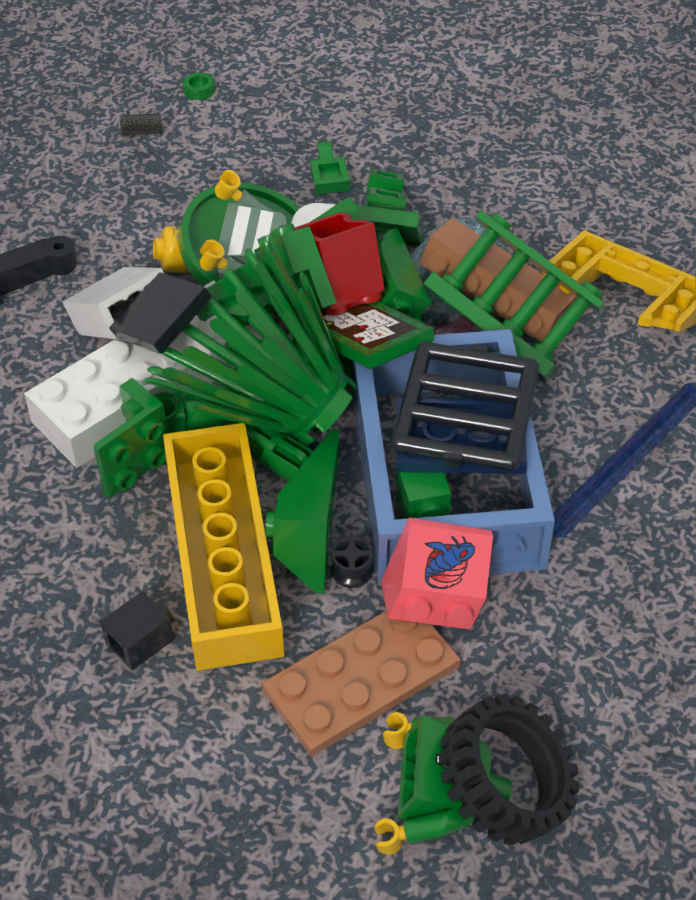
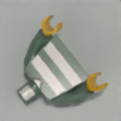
M225 170L219 178L220 181L215 186V194L218 198L222 200L232 198L234 200L233 203H228L219 242L211 239L207 240L200 249V253L203 255L200 259V266L205 271H212L217 267L219 280L224 277L226 269L234 271L247 263L245 250L251 249L255 254L254 250L259 247L258 238L269 235L272 230L287 225L286 216L283 213L275 212L262 204L245 189L240 191L238 189L241 183L240 177L232 170Z

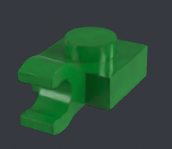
M330 141L317 142V160H310V171L315 194L350 191V179L345 158H334Z

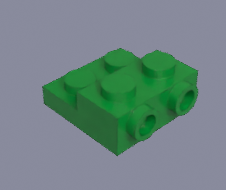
M289 224L272 230L271 236L298 289L302 288L299 281V273L302 271L307 276L320 310L335 304L336 300L310 226L295 230L294 224ZM258 238L259 247L254 250L257 259L264 264L276 284L281 283L261 247V238ZM283 288V296L289 303L290 307L292 308L296 316L300 318L291 300L289 299L285 289Z

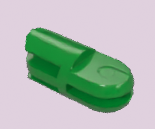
M246 424L251 457L287 482L290 481L314 451L286 433Z

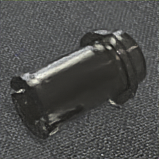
M126 111V115H120L121 135H128V138H132V135L162 134L160 112L130 115V111Z

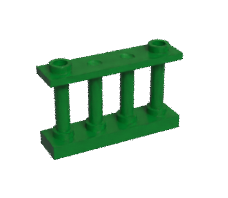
M480 210L476 217L480 225L485 228V231L450 275L446 273L441 278L432 272L423 284L431 293L481 331L511 329L517 356L535 359L539 363L538 375L548 381L557 371L555 364L551 362L554 358L553 351L588 307H591L600 315L603 313L605 305L600 299L603 293L588 281H584L582 285L509 232L512 226L501 216L493 213L489 217ZM499 238L516 252L480 298L475 296L471 301L461 293L464 288L462 283ZM527 261H529L546 275L510 321L505 319L501 324L491 316V313L494 311L492 306ZM559 283L575 295L576 299L540 344L536 342L531 347L521 339V336L524 334L522 329Z

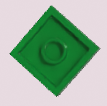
M355 204L361 219L374 223L376 236L379 239L388 230L397 227L404 242L422 245L424 228L419 213Z

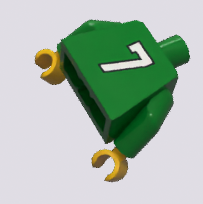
M394 712L386 719L388 728L399 730L384 731L383 738L385 744L393 749L403 748L397 818L403 819L404 825L398 826L395 821L386 818L376 823L374 827L376 834L386 832L394 834L393 838L389 841H381L376 844L379 852L387 855L394 854L402 847L403 840L414 844L441 838L469 827L474 821L473 816L463 819L459 814L458 810L463 804L460 799L451 802L447 792L454 788L453 784L443 783L440 774L448 768L439 764V754L445 750L440 746L442 737L447 734L445 730L455 720L454 718L422 716L421 718H414L412 722H408L406 716L402 713ZM479 740L480 757L487 776L500 794L509 800L512 792V782L508 778L490 774L491 749L488 744Z

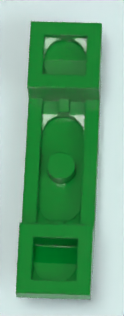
M370 168L365 206L404 211L406 204V193H402L404 174Z

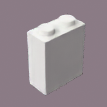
M123 267L62 301L77 332L85 336L116 339L117 337H115L109 327L159 272L164 274L162 268Z

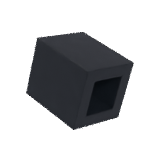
M143 591L100 621L105 644L132 671L174 640L171 626L174 619L165 604L161 601L153 602Z

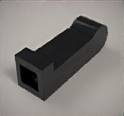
M54 236L0 254V305L3 304L2 295L52 275L62 276L74 271L77 266L74 241L66 236Z

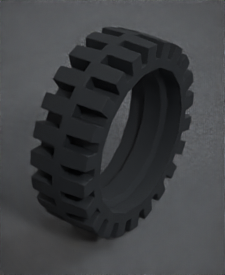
M499 694L494 698L490 696L481 700L449 724L445 730L447 734L441 739L440 746L445 750L439 754V764L448 767L440 773L443 783L453 784L454 788L448 791L447 794L451 802L459 799L463 805L458 812L463 819L473 816L474 821L471 827L481 833L488 829L487 838L495 842L503 839L504 844L514 845L518 842L520 844L528 843L543 836L567 820L571 815L570 811L576 806L578 799L574 795L579 792L580 782L572 779L579 774L578 766L575 763L568 762V759L574 753L570 745L562 747L560 740L565 735L561 729L558 728L552 731L549 727L553 720L547 714L538 717L539 707L530 702L524 706L523 698L513 696L509 699L507 694ZM488 728L502 732L516 742L529 758L537 776L539 799L534 811L522 809L504 798L489 780L480 757L479 738L482 729Z

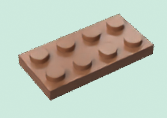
M387 611L265 680L261 683L263 693L312 757L458 669L461 659L431 624L388 619Z

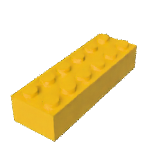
M239 423L163 434L196 671L285 657L282 622L245 424Z

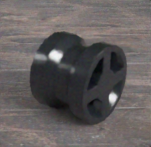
M346 536L337 540L332 546L330 553L332 578L336 583L347 588H358L367 584L373 574L372 562L374 553L370 543L358 536Z

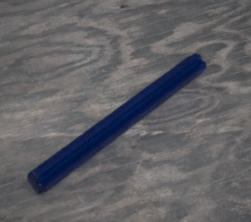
M693 383L685 384L553 513L555 520L553 534L559 538L565 537L696 407V387Z

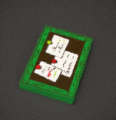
M378 301L353 306L347 312L340 315H326L324 308L320 310L337 352L370 370L416 350L421 342L432 343L434 341L433 327ZM299 318V321L301 322V324H302L303 327L305 328L303 322H302L301 319Z

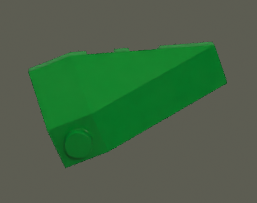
M332 429L285 485L278 494L275 511H267L265 534L266 537L273 538V556L315 593L322 594L325 592L329 559V551L326 550L329 547V538L332 530L333 503L335 502L339 463L340 430Z

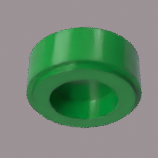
M206 73L190 74L182 83L184 95L193 100L210 98L216 90L214 78Z

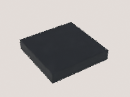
M159 272L114 321L109 329L119 339L162 354L209 302L212 296L204 286Z

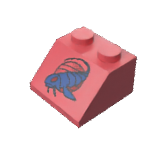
M408 518L381 580L388 619L471 630L486 600L493 542L492 530Z

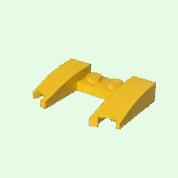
M585 230L549 260L581 285L584 281L592 283L602 274L606 273L618 282H627L643 289L648 295L659 296L639 316L637 325L653 326L680 332L696 323V277ZM559 286V288L563 292H565L568 295L571 294V292H569L563 286Z

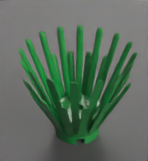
M270 234L268 241L264 236L261 237V247L305 328L264 264L257 259L251 249L245 250V258L268 292L270 303L303 352H300L231 269H226L224 271L225 280L235 290L236 300L249 313V324L263 338V341L261 342L211 297L205 307L217 318L210 321V328L226 340V347L190 323L182 332L237 368V370L193 346L185 348L184 354L168 347L162 355L240 394L172 367L163 369L158 366H150L147 370L154 375L177 384L152 377L145 378L143 381L207 402L188 401L185 403V405L190 407L187 409L188 411L291 434L301 443L307 445L315 440L306 432L313 426H316L323 433L327 431L353 398L344 388L357 389V384L344 372L341 360L306 274L304 275L300 271L299 281L302 288L298 289Z

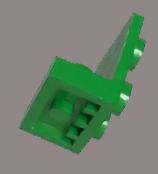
M133 378L119 386L123 403L121 411L126 418V422L94 444L103 492L108 498L119 491L129 490L136 483L138 477L151 468L157 469L167 461L163 434H168L164 404Z

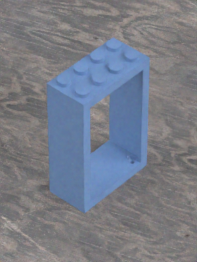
M511 329L434 335V341H432L435 344L471 349L472 344L487 346L488 352L517 356ZM416 350L371 370L352 360V380L357 384V389H352L378 584H381L382 577L408 519L394 520L376 396L404 394ZM430 360L427 370L428 374L518 388L521 376L518 373ZM422 390V393L434 391ZM531 415L529 416L526 431L527 471L526 474H518L525 509L415 518L492 530L493 542L489 574L547 569L555 520Z

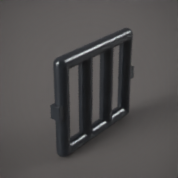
M429 342L419 343L415 351L393 431L391 447L397 452L444 459V465L461 468L462 463L509 471L516 470L521 461L539 372V363L531 358L488 352L487 346L472 344L471 349ZM430 360L518 373L521 376L518 388L428 374L427 370ZM422 390L514 404L512 418L506 419L420 405L419 401ZM414 421L508 437L505 451L502 452L412 437L410 435Z

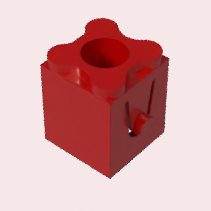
M339 212L295 227V230L310 226L336 300L335 304L324 308L326 315H340L347 312L353 306L373 303L381 299V292L385 290L373 222L351 220V215Z

